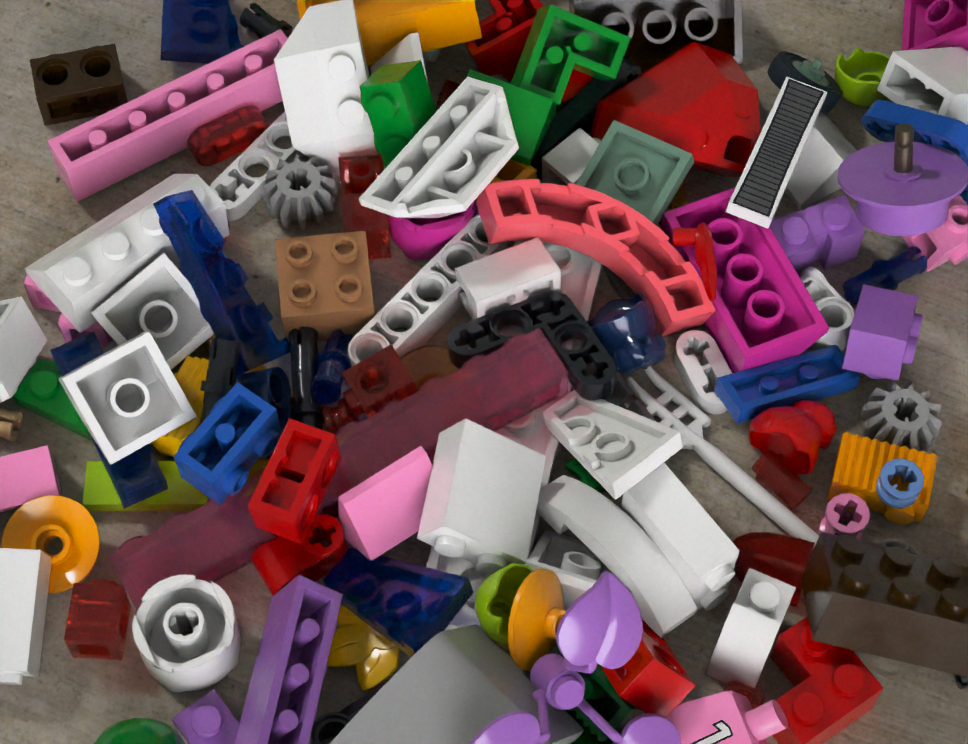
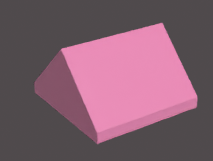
M419 446L338 497L339 522L344 530L345 540L371 561L419 531L433 467L422 446Z

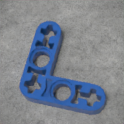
M885 100L874 101L861 118V123L865 130L876 139L885 143L895 142V126L910 124L914 127L913 142L928 143L936 147L948 149L960 156L968 166V125L959 120ZM967 185L964 191L959 195L968 205Z

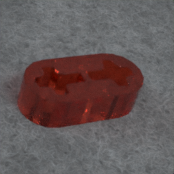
M248 105L195 129L187 140V146L199 165L211 166L245 151L270 125L258 107Z

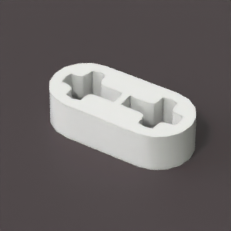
M699 330L685 332L676 342L673 358L675 366L697 407L708 414H722L727 411V408L714 392L706 393L708 378L715 388L718 377L732 374L715 340L709 334ZM693 347L696 353L704 351L702 366L694 354L687 355L688 348Z

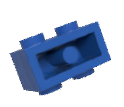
M237 382L226 396L220 398L215 403L209 416L194 433L185 438L174 455L181 478L219 505L229 494L232 496L236 495L248 481L251 467L260 457L267 458L274 451L280 439L281 428L277 410Z

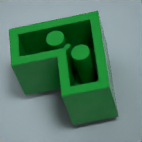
M553 5L538 8L511 84L554 100L556 105H560L573 69L602 81L616 79L631 37Z

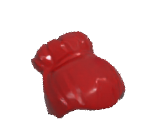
M806 400L797 401L791 406L768 408L753 418L750 423V445L758 448L773 465L786 472L810 474L816 465L820 448L826 450L831 445V441L837 431L834 413L825 404Z

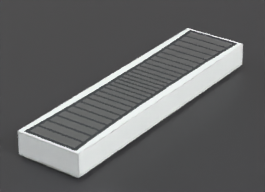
M786 76L728 203L726 213L767 229L769 228L828 92Z

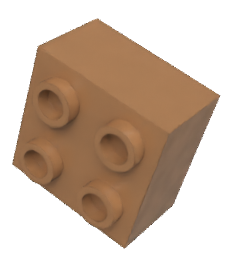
M366 231L275 239L280 309L285 344L290 345L288 334L295 328L298 330V338L301 339L300 327H311L317 330V342L352 339L375 316Z

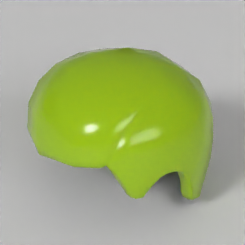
M856 48L851 56L844 59V55L839 53L835 65V82L843 91L842 97L856 106L863 107L871 106L876 100L886 101L889 99L880 93L877 88L890 56L880 52H864L860 48Z
M511 563L494 572L481 583L475 595L476 614L483 631L490 639L503 646H508L509 616L516 593L524 579L534 571L528 565Z

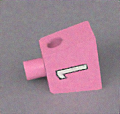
M732 690L681 703L666 717L677 728L681 744H767L766 738L788 728L787 718L775 699L753 709L746 696Z

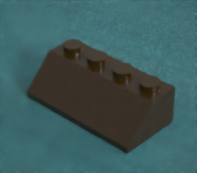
M569 0L570 13L631 37L624 58L640 66L641 70H649L692 42L731 54L738 64H743L742 0Z

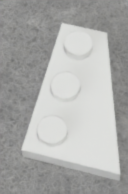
M575 389L543 412L546 428L615 500L683 448L680 431L603 399L588 400L581 397Z

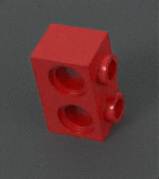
M289 418L247 506L257 528L303 544L342 459L335 434Z
M642 619V639L632 658L620 668L609 669L601 667L619 697L646 714L656 713L667 717L677 705L682 703L686 695L696 685L663 637L660 638Z

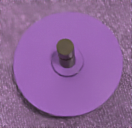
M899 124L895 126V142L871 145L849 155L838 169V182L842 190L856 200V216L862 225L881 234L913 236L935 230L947 220L949 201L961 194L968 185V166L965 161L957 154L943 147L913 142L914 127L910 124Z

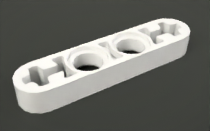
M285 112L209 186L220 198L224 196L229 199L235 194L236 201L232 202L228 199L224 201L228 221L238 220L244 216L263 197L262 189L264 188L263 185L266 184L265 177L267 173L261 177L248 176L245 171L249 166L263 164L269 170H278L279 158L287 163H291L296 154L300 158L305 155L294 147L280 149L273 144L279 137L290 136Z

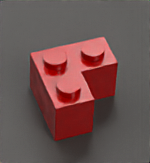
M487 0L494 14L479 21L482 38L464 42L478 72L488 76L501 74L509 82L512 81L538 8L543 7L540 0Z
M808 616L778 636L770 656L794 686V688L776 699L787 718L788 728L772 736L778 744H823L870 711L884 689L853 650L813 641Z

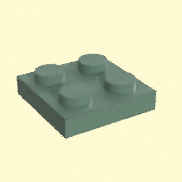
M614 120L576 185L601 192L623 202L657 226L692 167L694 158L692 153Z

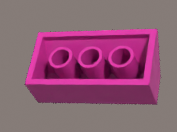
M735 188L664 212L661 230L670 238L668 242L672 246L674 228H697L700 223L705 222L711 229L717 269L716 299L712 302L716 311L704 322V326L709 335L715 340L732 373L800 355L829 330V326L770 226L767 229L726 213L728 203ZM673 246L685 262L690 261L702 280L701 270L696 263L695 246Z

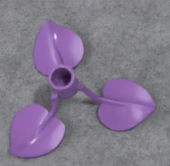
M604 571L594 585L576 599L566 610L556 633V643L563 657L558 654H547L534 663L530 679L532 685L536 688L532 697L537 702L539 722L528 711L508 712L490 722L469 744H542L550 738L547 703L560 710L572 709L577 706L614 742L613 744H681L677 728L662 715L649 713L636 716L626 724L622 734H619L583 698L585 682L578 672L592 673L596 669L597 663L609 669L620 668L632 658L642 639L643 623L637 602L628 588L609 571Z

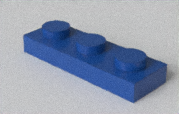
M832 345L718 377L714 391L736 423H741L755 418L758 414L771 407L791 406L801 400L816 401L857 388L861 376L858 372L842 369L845 355L837 345Z

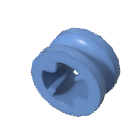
M898 458L890 460L883 466L876 481L878 497L892 508L901 509L911 506L916 502L924 486L923 473L915 463L907 459ZM894 476L903 477L902 483L909 482L906 491L896 490L897 484L890 485Z

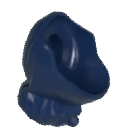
M640 292L632 299L609 301L599 309L593 319L586 321L614 360L620 374L630 375L638 369H647L650 365H656L665 356L667 344L664 337L656 332L654 310L649 301Z

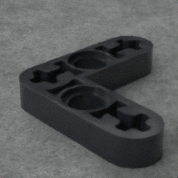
M549 291L461 324L452 329L448 334L447 346L450 362L461 370L471 371L544 343L575 391L581 397L588 400L605 399L612 395L616 389L617 377L614 360L572 300L561 292ZM507 325H516L523 329L521 333L515 336H505L499 332L501 328ZM570 339H578L586 344L582 349L570 351L561 346L563 342ZM588 363H590V369H591V371L593 372V374H594L595 376H593V375H588V376H587V364H588Z

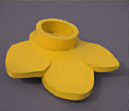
M355 599L343 603L339 608L337 626L339 628L336 629L332 639L327 665L329 667L356 666L359 685L364 692H368L385 682L398 668L399 650L408 643L413 629L412 618L408 611L397 603H383L376 606L365 599ZM393 619V625L390 629L380 631L381 626L385 622Z

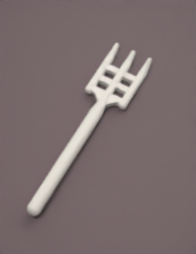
M651 366L644 370L653 384L663 392L659 398H653L632 377L626 379L635 396L646 406L652 417L657 415L662 420L660 424L680 431L682 449L695 450L711 468L812 554L819 535L717 447L703 439L702 428H706L711 424V418L661 377ZM673 401L679 407L671 413L665 406ZM687 414L694 419L688 426L680 421Z

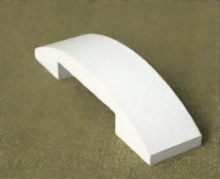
M566 475L560 476L540 489L536 512L559 535L570 529L626 585L637 602L642 619L660 638L696 613L697 607L691 594L664 553L649 535L610 499L587 484Z

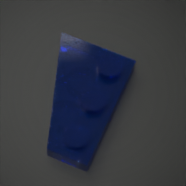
M350 548L323 579L326 587L343 594L341 604L410 657L420 650L432 637L444 631L474 593L469 578L381 555L371 561L354 548Z

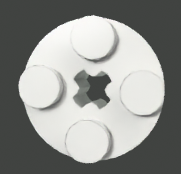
M182 574L163 579L148 589L142 598V603L136 616L134 614L132 631L143 662L154 679L172 692L196 691L214 685L236 667L240 657L241 634L232 602L219 585L212 581L209 583L196 579L194 575ZM191 630V634L186 636L182 635L183 632Z

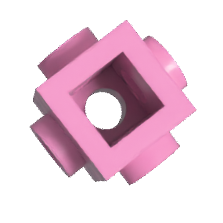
M960 195L949 201L948 218L940 227L924 234L902 236L927 272L949 260L956 265L968 258V205Z

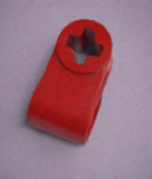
M318 514L315 516L303 544L280 536L275 537L254 551L251 556V562L272 596H274L298 575L317 582L333 571L338 570L345 564L349 548L344 538V530L341 523L335 517L328 514ZM316 527H318L319 532L315 533L314 531ZM325 540L330 546L324 548L320 541ZM332 555L335 556L333 560H331L330 556Z

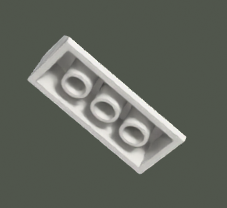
M174 173L26 267L25 270L27 275L81 333L97 322L91 314L94 309L163 252L177 268H180L230 235L226 205L198 174Z

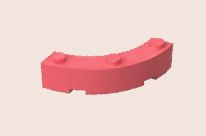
M539 179L506 180L490 183L477 199L476 205L489 245L511 241H529L539 237L541 242L564 246L593 258L620 277L635 294L640 292L645 296L654 310L657 332L662 336L702 326L716 311L712 301L707 296L701 278L690 261L685 262L679 252L668 242L670 238L659 227L621 201L580 185L568 183L567 186L540 183Z

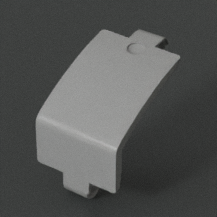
M474 624L442 631L432 637L393 675L330 744H469L490 722L508 712L528 711L539 722L537 702L532 697L536 688L531 683V671L518 668L512 658L495 641L490 639L479 625ZM547 703L550 738L542 744H570L574 742L583 732V728L565 710L556 709Z

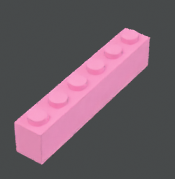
M281 29L48 140L56 170L76 202L282 102L283 99L274 59L288 39Z

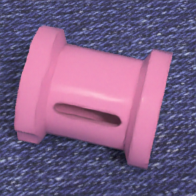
M850 493L839 494L833 497L826 507L825 517L820 522L819 535L821 532L833 535L838 533L840 535H851L861 540L862 531L867 527L870 518L867 504L860 497ZM849 507L854 509L852 514L848 513ZM840 521H845L848 523V525H842L840 524Z

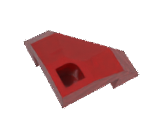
M692 42L598 101L590 136L602 141L612 122L616 120L692 153L694 158L693 168L722 177H741L761 133L758 89L731 54Z

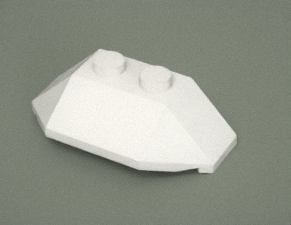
M339 0L309 6L274 59L292 146L310 158L315 156L319 164L322 166L329 165L332 172L345 180L380 174L385 170L381 154L377 152L374 145V132L368 113L364 111L361 104L359 86L369 78V72L354 0Z
M467 77L360 196L359 201L361 205L396 218H441L466 211L519 149L503 87Z

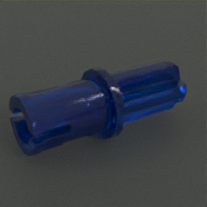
M911 246L888 260L878 259L874 261L870 269L843 283L845 299L857 305L863 284L895 291L899 283L926 271L927 260L925 255L913 261L912 257L920 254L922 251L916 246Z
M342 329L332 332L331 338L327 339L324 351L317 356L315 361L317 373L310 390L314 392L313 398L323 404H332L340 398L343 381L350 375L352 370L348 356V347L353 337L351 334H344Z

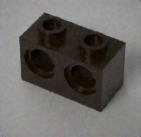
M115 44L93 46L88 49L30 59L36 100L45 126L99 116L128 102Z

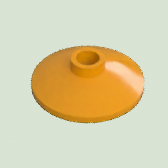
M58 495L41 496L28 501L18 508L7 522L1 542V548L42 550L52 558L48 594L63 592L80 584L93 570L98 560L101 546L100 532L91 513L75 500ZM54 538H60L63 542L61 552L56 555H50L47 550L48 543Z
M536 569L531 572L520 585L512 604L508 623V646L513 662L522 670L531 671L534 663L542 656L547 655L555 646L558 625L566 612L564 610L562 585L558 576L551 570Z

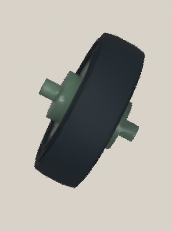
M781 51L774 58L767 71L771 81L780 90L787 76L828 92L820 110L822 113H829L836 106L843 93L835 80L820 68L823 62L817 58L811 62L794 53Z

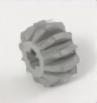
M296 154L291 163H287L279 158L278 170H267L266 184L263 185L264 188L262 189L263 201L266 202L268 213L272 219L281 218V223L285 228L297 222L304 231L309 221H313L321 226L324 220L323 214H333L336 196H338L337 183L333 179L329 165L319 166V161H317L315 156L307 162H303L300 156Z
M892 380L890 383H887L885 390L876 387L870 394L869 402L864 404L860 414L861 420L864 421L861 429L862 436L878 439L880 442L887 441L890 445L897 444L899 447L906 446L909 449L915 448L918 451L928 452L932 449L935 443L934 439L939 437L943 427L942 421L938 419L941 414V404L929 403L931 398L930 389L917 393L914 391L913 381H910L905 385L904 389H901Z

